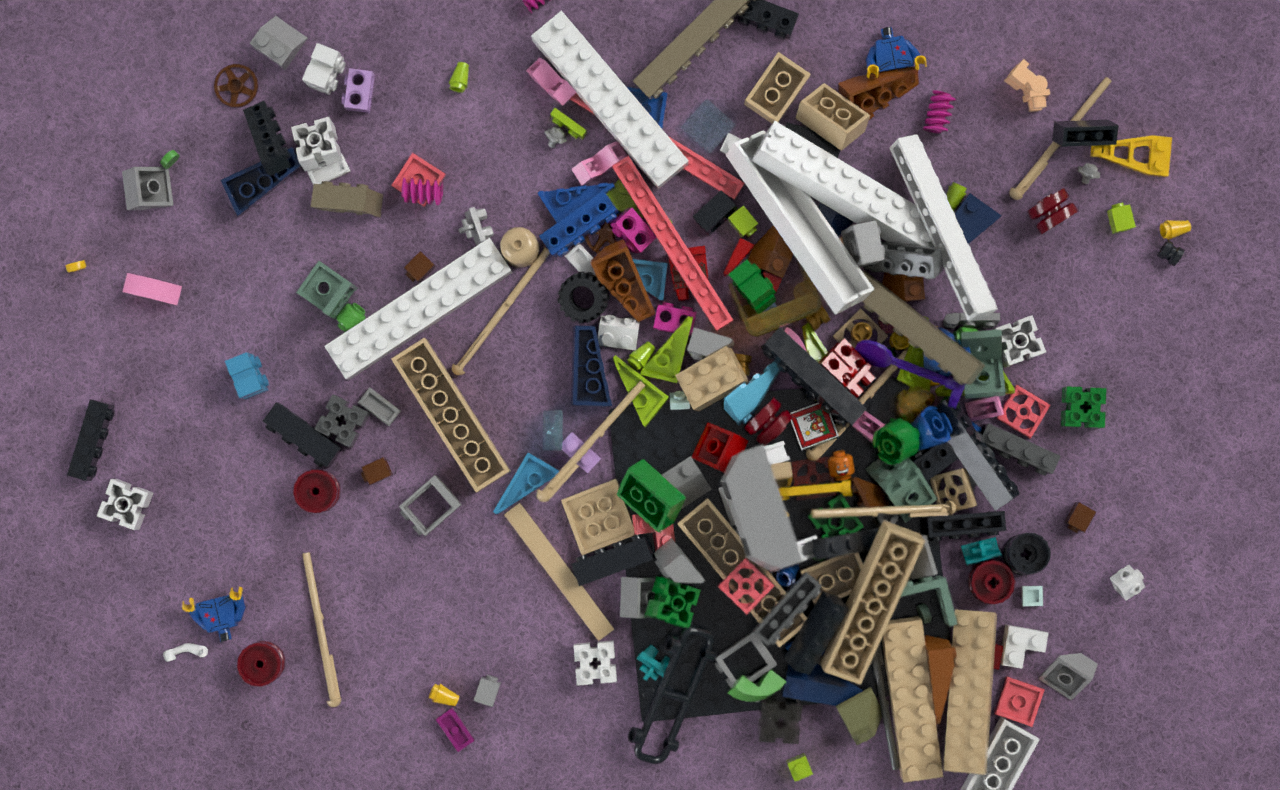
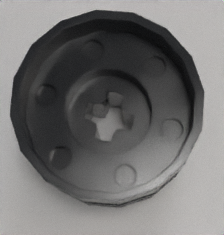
M1023 533L1013 536L1005 543L1003 548V561L1005 565L1017 575H1032L1041 572L1048 565L1051 557L1048 542L1036 533ZM1028 552V556L1021 557V553Z

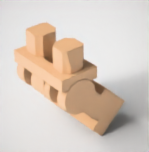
M1023 59L1013 68L1004 81L1016 91L1019 89L1023 90V103L1028 102L1029 112L1041 111L1042 108L1047 107L1046 97L1050 95V90L1046 89L1048 85L1045 77L1041 75L1036 76L1027 68L1029 63Z

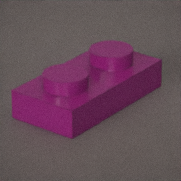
M453 707L436 718V721L458 752L475 741Z

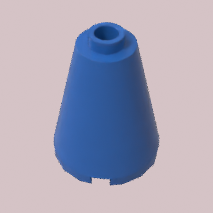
M929 406L923 409L910 424L920 432L918 451L944 444L951 440L950 434L953 432L951 423L944 413L940 414L936 411L938 409L936 407Z

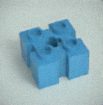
M246 352L225 361L239 398L249 399L268 391L269 381L266 375H262L259 370L262 364L258 356L255 357L254 354Z

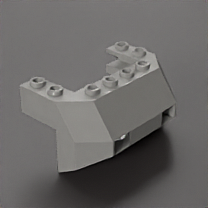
M784 441L765 447L760 445L733 456L721 480L747 559L771 572L815 557L812 539L817 538V536H813L796 542L775 481L771 465L790 460L784 448Z

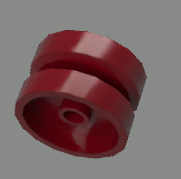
M1065 188L1055 194H1049L1027 211L1032 220H1036L1042 215L1045 216V219L1036 225L1041 234L1078 212L1074 203H1069L1064 207L1060 206L1061 203L1069 198Z
M775 398L766 404L744 427L750 435L755 434L762 428L763 431L757 436L756 441L764 447L772 439H776L784 431L786 425L794 418L788 410L782 411L777 417L774 415L781 408V404Z
M315 469L300 475L294 484L293 490L295 501L299 507L311 513L329 511L337 504L341 493L339 481L333 474L325 470ZM316 487L320 491L317 495L314 494V491H316Z
M987 560L977 563L972 567L968 574L967 583L972 595L981 602L999 604L1007 600L1013 593L1015 579L1014 574L1007 565L1002 562ZM993 579V584L989 585L988 581Z
M259 641L248 645L242 650L238 657L237 669L239 675L246 683L261 687L274 682L281 676L285 669L286 660L283 651L278 645L271 641ZM259 660L264 663L263 667L259 666L261 663Z

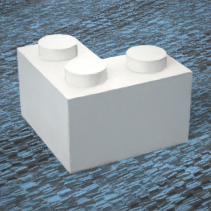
M1005 624L1002 640L1003 653L1000 664L1022 669L1025 649L1039 652L1046 651L1048 632Z

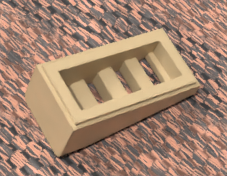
M791 463L772 464L771 469L778 488L790 487L792 482Z

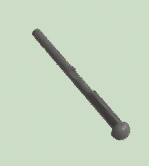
M879 643L872 658L892 770L900 769L889 713V700L885 698V686L881 665H884Z

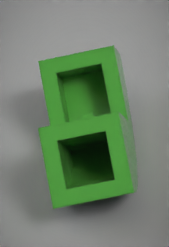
M770 669L761 677L757 685L753 684L746 677L741 676L735 681L728 694L743 701H761L778 691L786 681Z

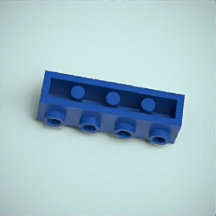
M602 191L539 237L552 256L562 257L569 252L568 249L571 246H578L584 242V237L588 234L593 235L601 229V225L614 221L617 218L616 215L620 212L607 193Z

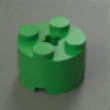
M897 418L874 433L873 445L874 448H878L880 452L878 456L882 461L889 465H895L917 453L920 432L905 420Z

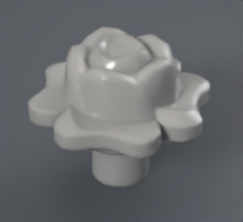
M553 127L544 132L549 139L548 146L555 148L558 143L563 144V142L567 141L563 130Z
M1086 163L1083 166H1078V172L1083 176L1081 180L1083 183L1089 184L1090 179L1100 178V172L1097 171L1096 165Z

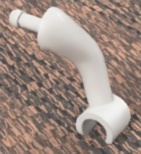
M185 643L176 648L166 650L163 653V657L168 662L176 659L175 655L190 652L202 658L208 654V649L202 645Z

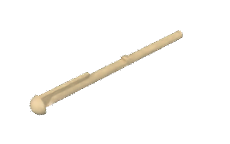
M1108 77L1103 79L1070 121H1079L1083 118L1112 82ZM1053 141L1016 188L1011 187L1009 194L1012 199L1020 200L1023 198V194L1048 165L1047 161L1060 145Z
M543 249L457 365L452 364V372L455 375L460 376L465 373L463 371L464 366L470 361L549 256L550 251L548 249Z
M909 346L897 357V359L904 360ZM891 364L858 400L864 404L869 397L872 399L874 393L898 367ZM837 423L835 424L837 433L840 436L846 428L839 426ZM838 437L816 444L812 450L808 448L806 450V457L811 461L818 460Z
M641 381L628 393L542 491L537 490L536 496L539 501H549L579 467L576 464L592 447L596 439L604 435L609 426L645 387Z
M947 500L945 504L822 509L812 510L811 516L812 518L870 515L876 517L878 516L877 513L890 515L909 514L908 517L953 515L956 511V505L953 501Z
M310 552L303 553L302 556L330 698L326 702L330 707H337L342 699L340 697L333 655H329L322 621L324 617L321 613Z

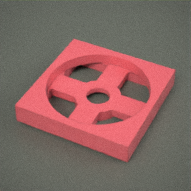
M1016 385L1014 387L1015 393L1010 394L1002 407L1004 414L997 416L996 419L1031 439L1051 405ZM1018 395L1028 396L1024 404H1018L1013 401L1014 397ZM1035 401L1039 405V416L1033 413L1031 409ZM1008 407L1016 412L1017 416L1013 422H1010L1007 418L1006 410ZM1021 408L1027 409L1026 415L1020 414ZM1024 419H1029L1035 423L1030 428H1020Z
M745 558L718 587L743 612L748 614L774 585ZM747 568L752 569L754 573L749 578H743L738 571ZM731 578L738 583V589L733 594L729 591V581ZM759 578L763 580V592L761 594L754 589V584ZM748 582L750 588L744 590L742 587L743 583ZM744 594H749L755 601L741 603L738 600Z

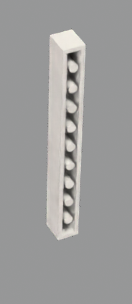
M917 134L898 138L890 147L891 153L934 247L942 249L943 267L968 322L990 316L997 310L995 300L990 294L987 283L973 257L970 246L967 244L963 231L956 220L955 213L951 209L922 142Z

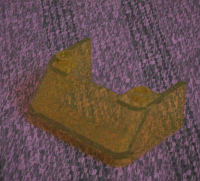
M799 261L797 264L804 282L795 286V299L760 314H756L750 305L741 306L732 283L728 284L729 294L739 318L751 336H762L777 330L779 327L782 328L814 315L821 309V299L817 289Z

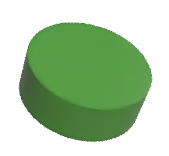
M171 150L164 155L160 164L165 169H168L178 160L180 155L175 150Z

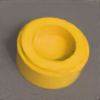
M83 260L67 264L65 267L67 272L70 273L85 269L86 263Z

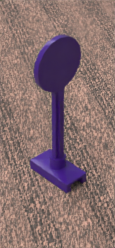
M862 340L857 343L855 350L870 365L887 367L892 364L900 369L945 385L946 388L952 390L948 406L956 409L966 386L965 383L961 385L953 377H946L902 359H897L893 357L888 348L878 342Z

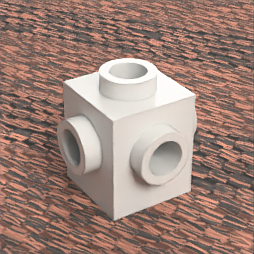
M1130 565L1120 569L1115 575L1110 577L1115 590L1126 601L1145 588L1142 581L1144 579L1142 573L1138 569L1134 570Z

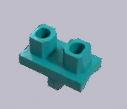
M996 537L961 546L966 566L1001 557Z
M652 645L644 652L642 651L636 658L644 664L640 667V670L645 673L644 680H647L649 677L657 680L659 675L663 677L670 660L669 657L664 656L660 663L654 658L659 651Z

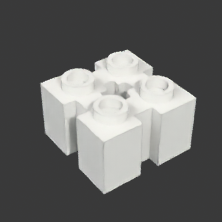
M317 43L311 56V62L307 66L302 80L308 87L330 95L332 91L336 90L338 80L335 79L337 74L343 72L346 63L339 51Z
M330 117L315 120L314 126L309 127L307 123L291 127L294 141L298 146L296 148L298 161L304 171L319 168L320 162L325 161L329 165L343 161L340 147L336 142L338 140L336 129Z
M1032 315L1017 320L1013 323L1014 327H1011L1009 323L993 329L1002 331V363L1004 368L1022 362L1024 360L1023 356L1028 360L1046 353L1041 337L1035 338L1034 332L1038 329ZM1016 337L1017 340L1020 339L1022 342L1019 346L1015 343Z
M111 479L105 493L110 495L108 501H102L97 516L111 522L120 519L119 525L132 530H140L145 517L141 513L142 508L149 506L153 492L140 487H133L131 490L132 484L119 479ZM123 501H128V507L124 509Z
M614 640L600 641L597 643L598 647H590V642L574 644L575 661H580V667H576L577 685L593 684V679L599 678L601 683L617 682L616 664L610 663V658H615ZM593 658H597V661H601V664H598L597 668H594L593 665H590V662L593 661Z

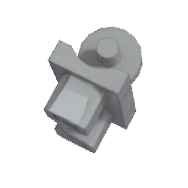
M472 207L465 212L466 219L461 220L463 227L459 229L460 234L466 233L467 239L473 237L476 246L494 235L491 226L481 227L480 221L487 219V213L484 208L475 209V207Z

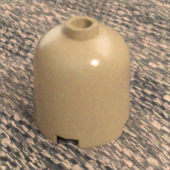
M514 227L508 230L500 242V250L504 260L516 268L532 265L540 253L539 242L536 236L530 230L523 227Z

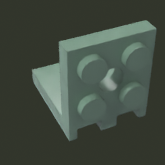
M318 261L296 293L318 307L327 316L336 320V316L349 302V298L354 291H357L358 287ZM328 283L329 291L324 294L320 293V284Z
M1002 331L961 332V347H969L971 354L986 365L971 385L966 384L964 388L965 398L1005 396L1002 365ZM982 375H985L989 379L986 381H981L978 378Z
M879 458L865 469L869 476L887 494L894 506L930 505L937 500L921 471L909 458L895 465H889ZM915 493L912 499H908L910 494ZM899 514L905 523L913 518L908 517L909 514Z
M940 575L935 577L927 576L918 578V581L915 582L907 580L900 597L935 588L944 624L948 626L957 625L946 577Z

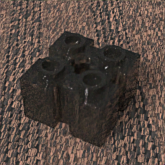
M772 696L761 700L759 707L761 719H758L757 730L759 742L775 743V738H782L783 743L799 744L800 727L798 721H801L802 715L801 700L784 697V702H778L777 698Z

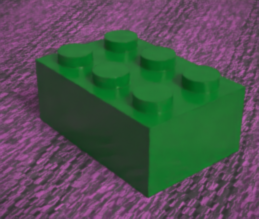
M644 459L628 468L616 494L658 533L675 522L686 499L679 490Z

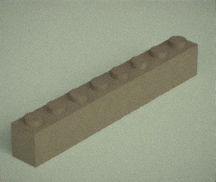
M714 0L633 80L634 84L650 100L653 97L657 99L664 92L662 88L667 84L671 85L678 78L677 74L681 70L685 71L692 64L691 60L695 56H701L706 50L705 46L709 42L714 43L720 36L719 32L723 28L728 29L734 23L733 18L737 14L742 15L748 9L747 4L752 0Z
M861 270L874 288L870 295L862 301L865 303L863 307L871 313L875 311L880 315L878 317L880 321L886 325L890 323L894 327L893 331L902 337L905 335L909 339L908 343L917 349L920 347L924 351L923 355L932 361L935 359L939 362L938 367L946 373L950 371L954 374L953 379L961 385L964 383L971 385L986 365L872 275Z

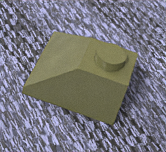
M870 687L836 706L856 745L874 737L882 719L881 707Z

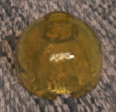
M918 386L911 387L907 391L905 389L902 390L897 397L899 400L897 403L899 417L911 424L923 409L927 408L928 405H933L935 395L925 388Z

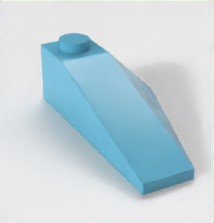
M775 361L763 370L764 374L757 373L752 377L748 385L745 383L741 384L724 398V410L738 426L742 423L747 424L753 419V414L781 370H779Z

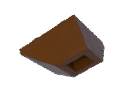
M856 477L849 479L851 480L852 495H856L859 500L856 502L858 508L886 507L889 505L880 486Z

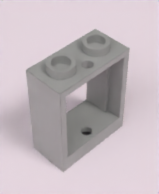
M434 475L399 507L401 508L400 514L407 521L410 519L414 523L413 529L420 536L422 534L427 536L462 504L440 478ZM433 485L452 507L426 528L408 506Z
M750 632L722 651L715 658L717 661L714 664L720 673L723 671L726 673L728 678L725 680L730 688L736 679L723 659L749 641L753 642L767 665L747 677L748 680L753 682L777 665L762 641L753 632Z

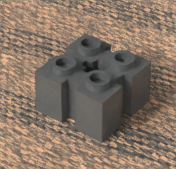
M332 394L326 406V409L330 411L327 416L321 415L315 430L328 437H332L335 434L337 435L336 441L353 448L359 436L356 430L358 426L364 427L370 412L356 405H353L351 409L348 407L349 401ZM345 416L344 420L347 421V423L345 425L342 424L340 426V422L338 420L339 418Z

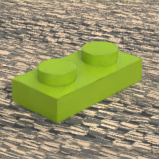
M554 108L550 113L553 118L552 122L560 128L562 126L566 127L569 130L567 133L573 138L577 139L580 137L583 140L586 136V129L558 109Z

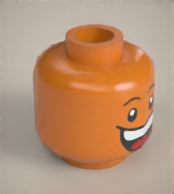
M844 450L835 451L833 456L828 458L829 474L835 480H847L854 474L853 456L845 453Z

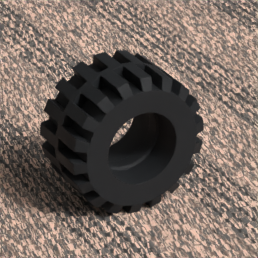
M584 271L575 273L566 279L558 291V303L561 305L559 307L560 310L564 311V315L566 317L569 316L571 321H579V323H588L597 319L607 308L610 297L608 295L609 290L597 279V276L593 275L592 272L584 273ZM585 286L593 292L594 303L591 307L582 308L575 303L573 292L577 287Z

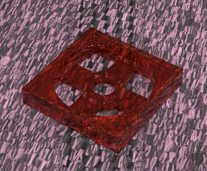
M822 457L816 461L809 459L792 461L794 487L799 484L819 485L821 481H830V484L834 483V478L829 474L827 462L829 457ZM815 462L825 465L828 473L819 474L816 471ZM807 464L808 473L806 476L797 477L800 467ZM811 475L817 476L816 482L810 481ZM836 492L796 495V501L836 496Z

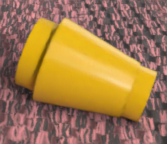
M1166 220L1160 224V234L1163 239L1167 238L1170 240L1191 231V224L1188 220Z
M434 684L429 694L432 702L452 705L454 707L460 697L442 684Z

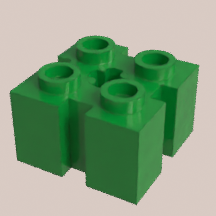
M746 260L729 273L735 289L748 302L757 315L776 302L774 296L776 292L773 289V284L767 277L764 278L761 275V270L755 263L751 265Z
M1062 387V403L1067 404L1066 410L1061 411V427H1081V423H1084V428H1105L1106 412H1101V405L1106 404V388H1086V392H1082L1083 387ZM1085 403V405L1087 406V410L1083 412V410L1080 409V405H1084Z
M838 494L826 502L829 506L826 509L850 508L842 494ZM811 513L807 515L815 529L821 527L824 533L820 535L821 538L854 533L864 527L857 516L839 517V525L836 526L830 523L832 517L812 518Z
M656 577L652 588L655 597L654 600L648 601L644 615L664 620V622L678 627L689 628L694 614L690 612L691 605L697 604L700 590L688 585H681V583L674 582L669 578Z

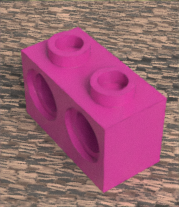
M632 207L626 208L610 223L613 227V233L618 238L624 239L628 250L632 253H641L656 239L653 231ZM624 219L629 222L627 230L622 225ZM637 234L642 237L640 244H637L635 241Z
M662 302V305L657 307L653 329L674 333L681 325L679 322L680 317L690 316L693 317L689 332L691 337L697 312H693L691 307L682 306L681 309L674 308V304ZM662 312H669L671 320L663 322L660 319V314Z

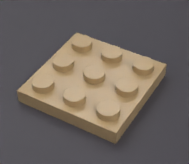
M617 479L561 500L581 555L635 536L633 520L627 504L616 495L620 487Z

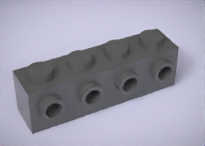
M881 241V245L885 248V260L863 267V269L871 270L872 272H888L891 275L903 274L908 277L918 276L930 280L936 278L943 271L942 249Z
M989 423L984 424L981 431L987 447L1000 452L999 455L1009 460L1012 457L1018 460L1017 464L1026 468L1032 466L1036 468L1035 472L1044 476L1054 473L1061 457L1060 455Z
M805 571L752 632L767 646L770 644L774 645L781 637L779 635L784 628L787 630L794 623L793 618L797 613L800 615L808 607L806 603L811 598L814 600L820 594L822 585Z

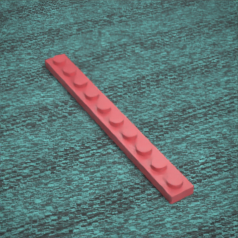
M577 93L569 99L595 115ZM670 138L689 160L688 165L683 170L716 190H722L729 198L735 200L745 184L743 181Z
M627 156L612 165L614 172L716 332L733 322L731 315L630 157Z

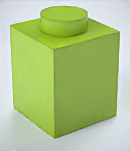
M1123 203L1114 204L1112 209L1107 211L1112 234L1136 227L1130 204L1125 206Z
M744 205L728 217V221L742 238L744 236L749 238L757 231L755 227L758 226V222Z
M804 753L786 760L795 782L813 775Z

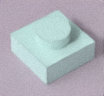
M683 391L669 393L670 410L690 409V403Z
M1021 586L1022 606H1043V586Z

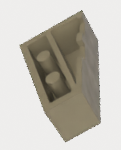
M322 181L321 184L313 185L311 207L323 211L356 213V215L370 214L374 217H381L383 194L368 189L369 186L364 184H357L356 187H351L349 183L340 182L339 186L333 185L332 182Z

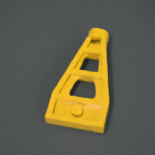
M1152 135L1117 140L1116 145L1091 146L1090 154L1091 157H1099L1146 175L1168 177L1172 137ZM1127 146V159L1115 157V147ZM1147 146L1150 148L1148 163L1144 164L1133 158L1136 147Z
M845 480L842 483L778 488L782 500L790 499L789 496L836 491L843 493L844 497L852 496L851 480Z

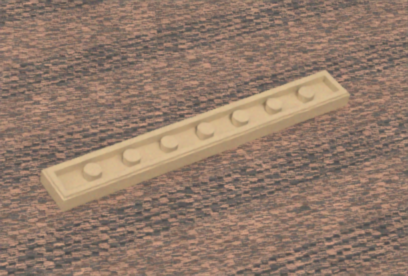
M521 503L505 513V517L597 640H601L613 631V626L584 587L578 585L575 575Z

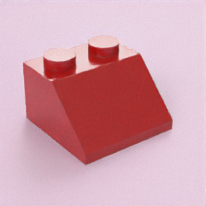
M708 422L692 458L725 473L731 458L745 450L748 440Z

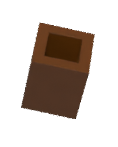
M420 251L404 267L407 270L405 275L412 282L417 280L420 283L436 266Z
M386 457L362 466L361 476L364 482H368L369 485L393 476Z
M1075 502L1064 523L1068 525L1067 529L1078 534L1079 531L1085 533L1096 511L1080 502Z

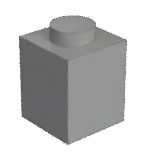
M488 674L486 677L482 676L474 701L493 707L501 682L497 681L498 678Z

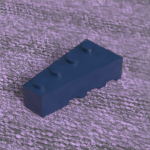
M294 147L288 149L291 158H289L291 167L269 176L261 162L220 180L237 216H242L302 167Z
M971 193L965 197L954 212L967 244L972 242L1002 216Z
M595 326L573 327L571 405L612 406Z

